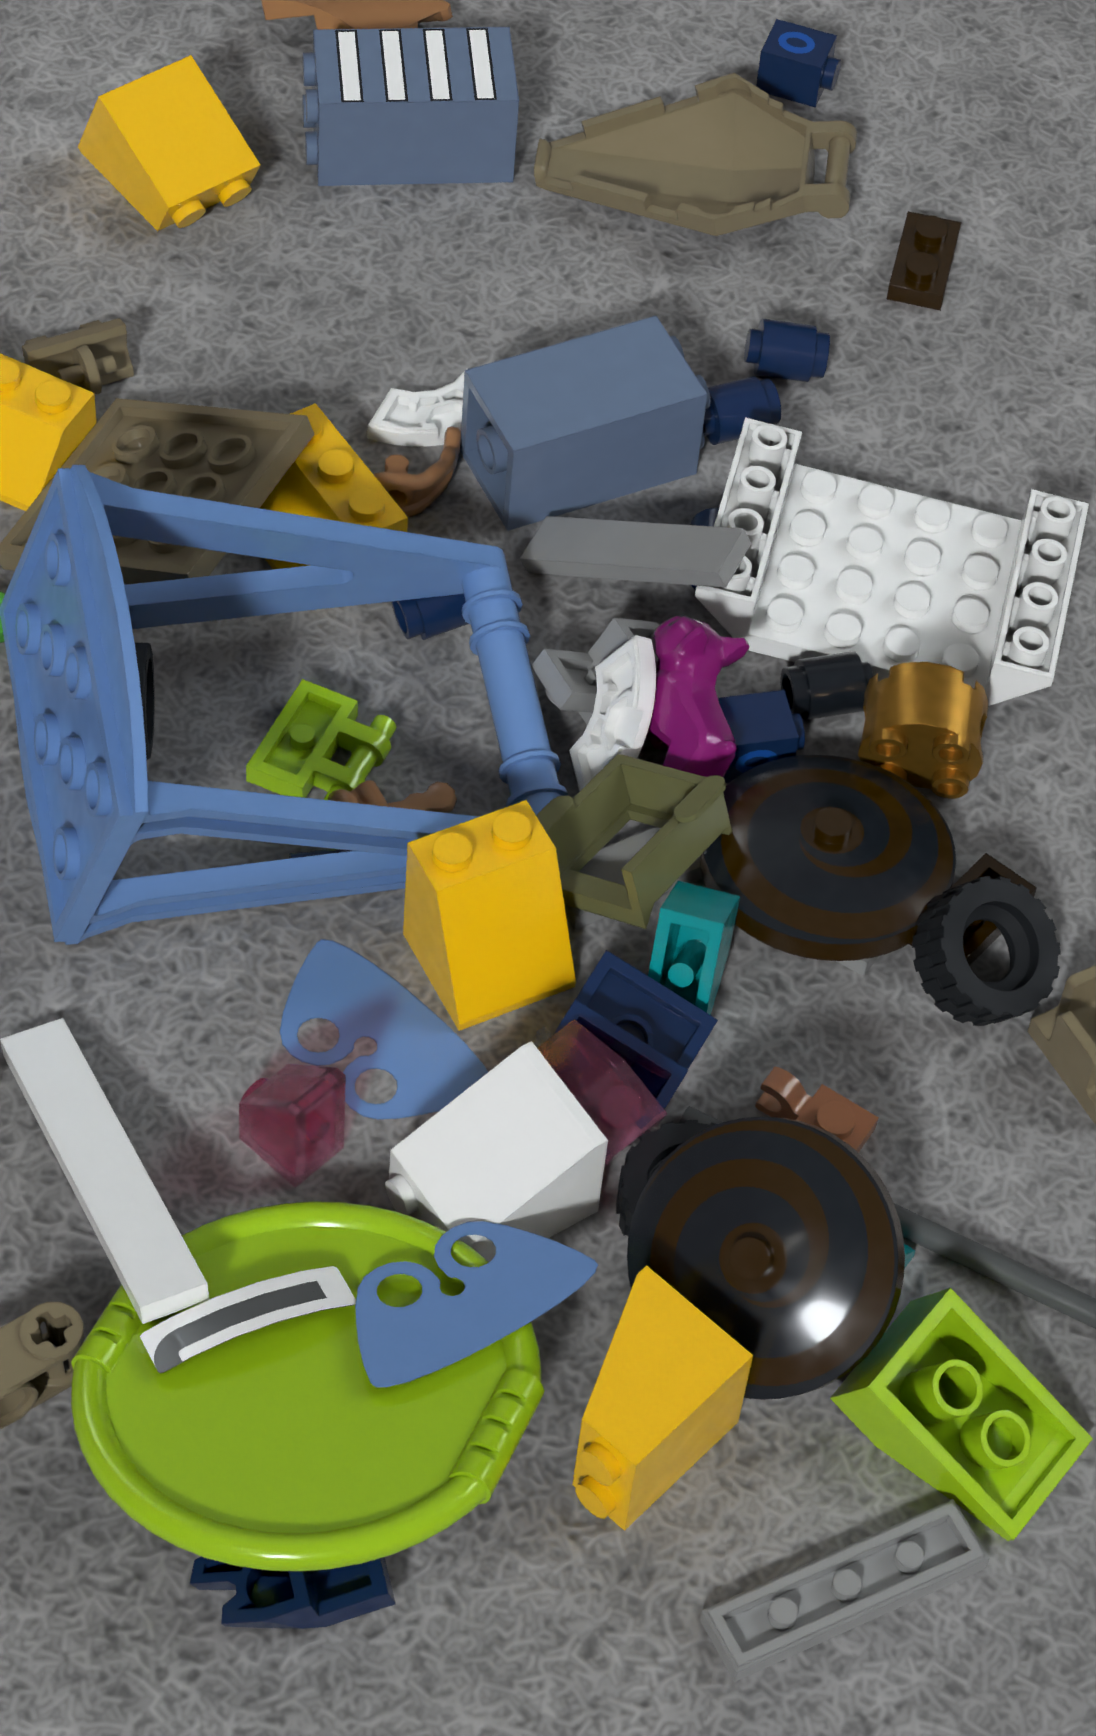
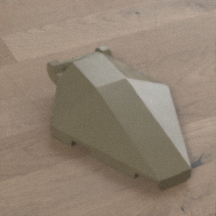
M732 73L695 85L696 96L664 106L659 96L581 121L583 132L552 142L540 138L534 164L536 186L548 191L719 236L804 212H819L828 219L845 216L849 211L850 193L846 188L849 154L856 147L857 131L851 123L846 121L812 122L784 110L783 103L770 98L768 93L736 73ZM815 149H826L828 151L825 183L813 184Z

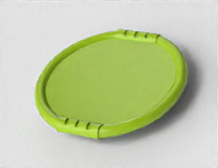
M321 1201L271 1205L228 1215L181 1235L207 1282L209 1299L260 1281L299 1271L330 1266L338 1268L356 1299L358 1287L364 1276L377 1267L388 1263L404 1261L417 1263L431 1270L440 1280V1290L445 1295H459L465 1288L463 1281L458 1278L448 1277L438 1267L434 1258L435 1245L446 1231L400 1212L369 1205ZM459 1239L454 1242L451 1248L453 1259L460 1265L480 1267L489 1263L477 1251ZM406 1274L388 1276L377 1287V1295L380 1301L393 1307L411 1305L422 1294L420 1282ZM122 1284L71 1362L74 1370L71 1391L74 1430L81 1451L93 1475L108 1496L130 1518L152 1534L176 1547L207 1559L266 1571L301 1572L329 1570L363 1564L403 1551L447 1529L479 1504H485L490 1500L544 1395V1387L541 1383L540 1351L531 1322L491 1345L438 1371L410 1382L390 1387H375L370 1383L359 1349L355 1305L322 1310L268 1325L228 1340L191 1357L164 1373H159L140 1338L141 1334L168 1318L194 1306L142 1324Z

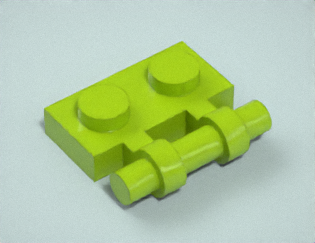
M302 679L247 763L246 781L280 795L304 798L307 797L313 786L327 792L323 800H328L329 794L335 790L352 791L358 785L365 782L373 767L382 765L391 750L389 740L396 731V724L385 715L375 716L370 726L356 722L355 720L358 716L357 700ZM338 746L352 753L344 766L330 760Z

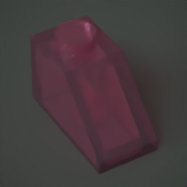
M575 1019L537 1047L607 1138L608 1144L604 1167L640 1140L647 1132L654 1129L667 1115V1112L627 1062Z
M287 1064L270 1079L261 1078L246 1090L239 1103V1139L296 1188L344 1148L346 1075L337 1067Z

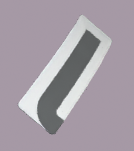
M330 1266L299 1271L260 1281L214 1297L148 1329L141 1334L140 1338L157 1371L164 1373L191 1357L235 1337L287 1319L322 1310L352 1306L356 1304V1299L337 1267Z

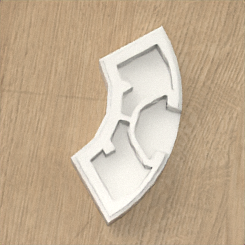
M464 372L454 382L436 390L411 392L391 388L368 424L367 438L399 446L427 447L443 445L444 435L448 427H458L461 430Z
M638 635L633 636L595 666L597 693L593 714L583 735L569 750L579 792L617 754L637 758L642 749L652 718L656 691L655 653L652 639Z

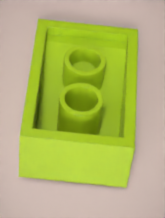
M952 1288L910 1301L885 1331L875 1348L854 1368L830 1397L839 1409L877 1448L948 1499H954L958 1506L1007 1541H1013L1093 1440L1087 1431Z

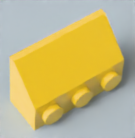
M1 353L0 500L26 511L54 477L57 469L62 467L95 426V393Z
M315 403L290 413L307 416L314 436L261 505L260 509L407 532V515ZM265 558L272 569L310 566Z

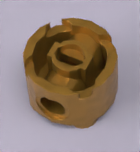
M910 662L891 666L889 677L880 681L878 680L877 673L869 680L864 695L863 710L865 723L858 748L860 761L892 772L914 787L931 789L933 793L943 798L955 799L967 794L969 782L978 776L983 764L981 737L988 711V699L984 687L976 680L975 688H972L964 683L963 671L952 666L931 662Z

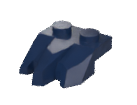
M606 950L549 1040L550 1066L560 1078L575 1074L585 1079L577 1096V1101L592 1120L615 1101L626 1111L624 1123L635 1134H638L666 1108L718 1020Z
M201 1556L194 1560L190 1585L199 1590H236V1595L222 1607L221 1624L225 1627L292 1629L327 1627L396 1604L385 1557L363 1564L329 1570L293 1572L239 1567Z

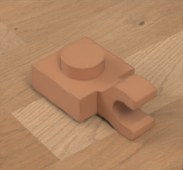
M776 1066L761 1084L760 1089L764 1093L755 1105L758 1110L770 1117L793 1119L820 1127L849 1144L858 1153L874 1132L879 1117L823 1084L813 1097L809 1096L794 1075Z

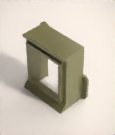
M617 754L574 798L564 795L552 799L536 816L556 847L564 905L646 929L654 903L721 833L729 835L732 832L723 793L726 789L725 779L718 775L704 777ZM629 820L661 828L621 869L625 885L579 872Z

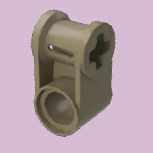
M45 1302L33 1307L29 1312L0 1328V1429L21 1419L32 1408L72 1387L74 1370L71 1362L84 1342V1325L80 1314L72 1306L62 1302ZM42 1322H45L47 1333L44 1334L41 1333L40 1328ZM68 1359L70 1367L65 1371L63 1361Z

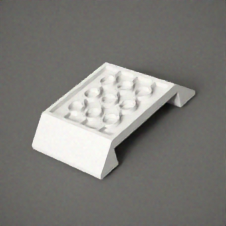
M745 417L714 527L744 528L752 544L726 588L697 586L695 591V597L733 638H745L750 646L749 651L795 662L797 659L855 651L859 655L861 662H868L874 676L878 673L879 681L889 677L891 666L901 663L931 662L952 666L964 672V683L975 688L977 680L984 687L988 706L1052 685L1089 503L1031 489L1022 520L795 464L802 431Z

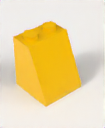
M192 55L98 96L78 144L79 151L157 231L174 223L178 228L187 227L200 219L205 214L206 208L219 202L224 207H228L241 201L251 192L252 188L250 185L261 166Z
M527 800L407 843L403 935L458 1031L574 988L576 984L556 847Z
M645 1266L636 1275L583 1414L572 1483L578 1499L590 1513L601 1519H605L608 1516L624 1531L739 1422L753 1355L648 1266Z

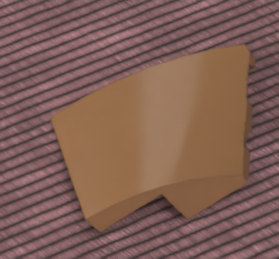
M261 0L265 20L314 15L317 30L418 28V23L447 21L453 17L450 3L444 0Z

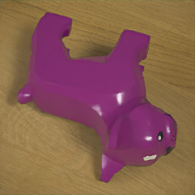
M685 615L675 616L659 625L653 634L658 663L655 702L646 737L654 749L665 750L669 747L663 766L704 777L713 775L723 777L735 758L737 748L735 738L717 698L715 689L717 675L722 668L744 657L750 646L745 638L719 636L706 622L692 619Z

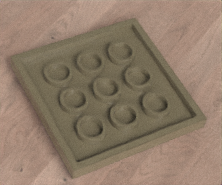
M116 398L61 468H71L72 465H85L91 473L135 489L260 508L314 436V432L308 417L305 415ZM54 477L0 543V564L3 569L15 571ZM112 535L125 585L209 576L226 554V552Z

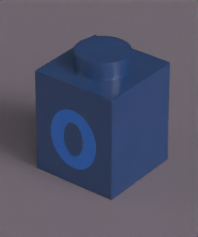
M776 19L761 50L756 87L769 95L816 108L824 89L832 91L838 79L841 59L834 58L837 35Z
M784 690L718 698L720 707L735 738L737 748L735 758L723 776L725 783H730L742 773L758 765L785 757L796 756L797 750L804 749L805 731L802 718L799 713H791Z

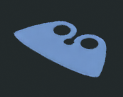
M321 939L306 957L295 978L282 1014L280 1027L282 1045L293 1057L301 1062L321 1066L331 1065L345 1058L353 1051L354 1043L357 1039L361 1037L374 1039L377 1043V1050L369 1056H359L347 1065L341 1074L339 1084L344 1101L351 1109L363 1117L378 1120L399 1119L440 1111L488 1073L484 1064L467 1044L433 1011L394 978L352 949L332 940ZM313 1018H323L331 1021L339 1030L338 1043L326 1052H311L303 1048L298 1041L297 1033L299 1027L304 1022ZM370 1069L385 1070L395 1078L397 1091L393 1098L385 1103H367L360 1099L356 1093V1079L361 1073Z
M476 1221L466 1222L451 1228L440 1237L435 1245L434 1258L438 1267L448 1277L458 1278L465 1285L464 1291L459 1295L448 1296L442 1293L440 1290V1280L431 1270L420 1264L404 1261L388 1263L377 1267L364 1276L357 1290L355 1305L358 1344L370 1383L375 1387H390L410 1382L438 1371L491 1345L540 1317L580 1289L595 1274L598 1267L597 1262L573 1248L537 1234L507 1225ZM480 1235L493 1242L496 1247V1254L486 1265L466 1267L453 1259L451 1248L454 1242L464 1236ZM406 1274L420 1282L422 1294L411 1305L393 1307L380 1301L377 1295V1287L388 1276Z

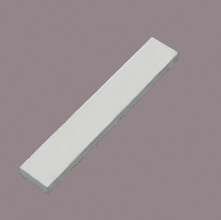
M61 1018L1 1038L3 1056L142 1324L210 1300L208 1285L65 1020Z

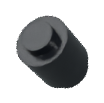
M852 651L797 659L794 666L782 669L780 685L781 690L785 691L791 713H799L805 720L864 711L865 691L869 680L874 675L868 662H861L859 655Z

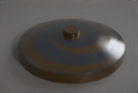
M833 755L785 757L758 765L732 780L723 792L732 832L729 835L721 833L700 855L701 872L706 887L740 896L735 921L736 926L758 941L775 949L804 958L825 961H854L874 958L891 953L912 943L913 936L917 933L918 925H916L919 915L927 910L926 904L933 897L939 896L943 891L952 888L956 868L955 845L949 827L939 810L920 790L896 774L864 761Z
M748 1117L722 1122L693 1135L673 1150L653 1172L640 1195L631 1220L627 1247V1265L631 1289L636 1275L645 1266H648L753 1355L744 1398L765 1400L797 1396L823 1388L852 1371L869 1355L884 1335L896 1311L904 1279L905 1251L901 1224L894 1202L876 1171L854 1148L834 1134L802 1121L777 1117Z

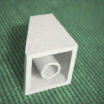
M531 1041L519 1047L390 1150L389 1180L385 1182V1188L389 1200L397 1212L408 1216L411 1215L446 1232L466 1222L485 1221L507 1225L550 1238L598 1212L608 1140ZM467 1235L459 1239L472 1247L489 1262L496 1254V1247L486 1237Z

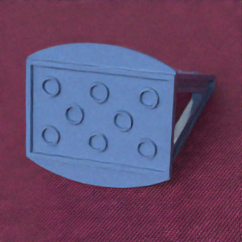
M85 465L58 468L0 605V617L14 696L25 794L42 864L54 942H65V945L79 944L86 938L132 922L404 889L408 842L480 817L148 781L143 706L132 629L464 594L465 603L461 612L465 622L471 624L473 634L470 636L469 646L472 653L479 658L503 761L498 772L502 782L508 784L510 792L506 807L527 800L535 815H537L552 799L558 796H568L566 788L560 785L557 772L560 769L561 762L558 755L551 751L526 644L529 642L530 633L527 626L520 622L519 612L523 605L522 599L518 593L513 591L503 550L491 545L135 489L91 473ZM112 535L310 566L124 585ZM174 834L351 850L113 880L129 847L133 843L142 839Z

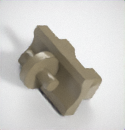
M120 318L103 323L97 320L82 324L78 330L47 338L45 335L26 340L25 344L22 345L25 364L91 391L95 395L101 393L102 385L134 376L127 348L126 325Z

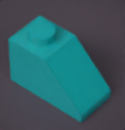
M677 881L660 908L648 976L710 1015L729 956L740 896Z

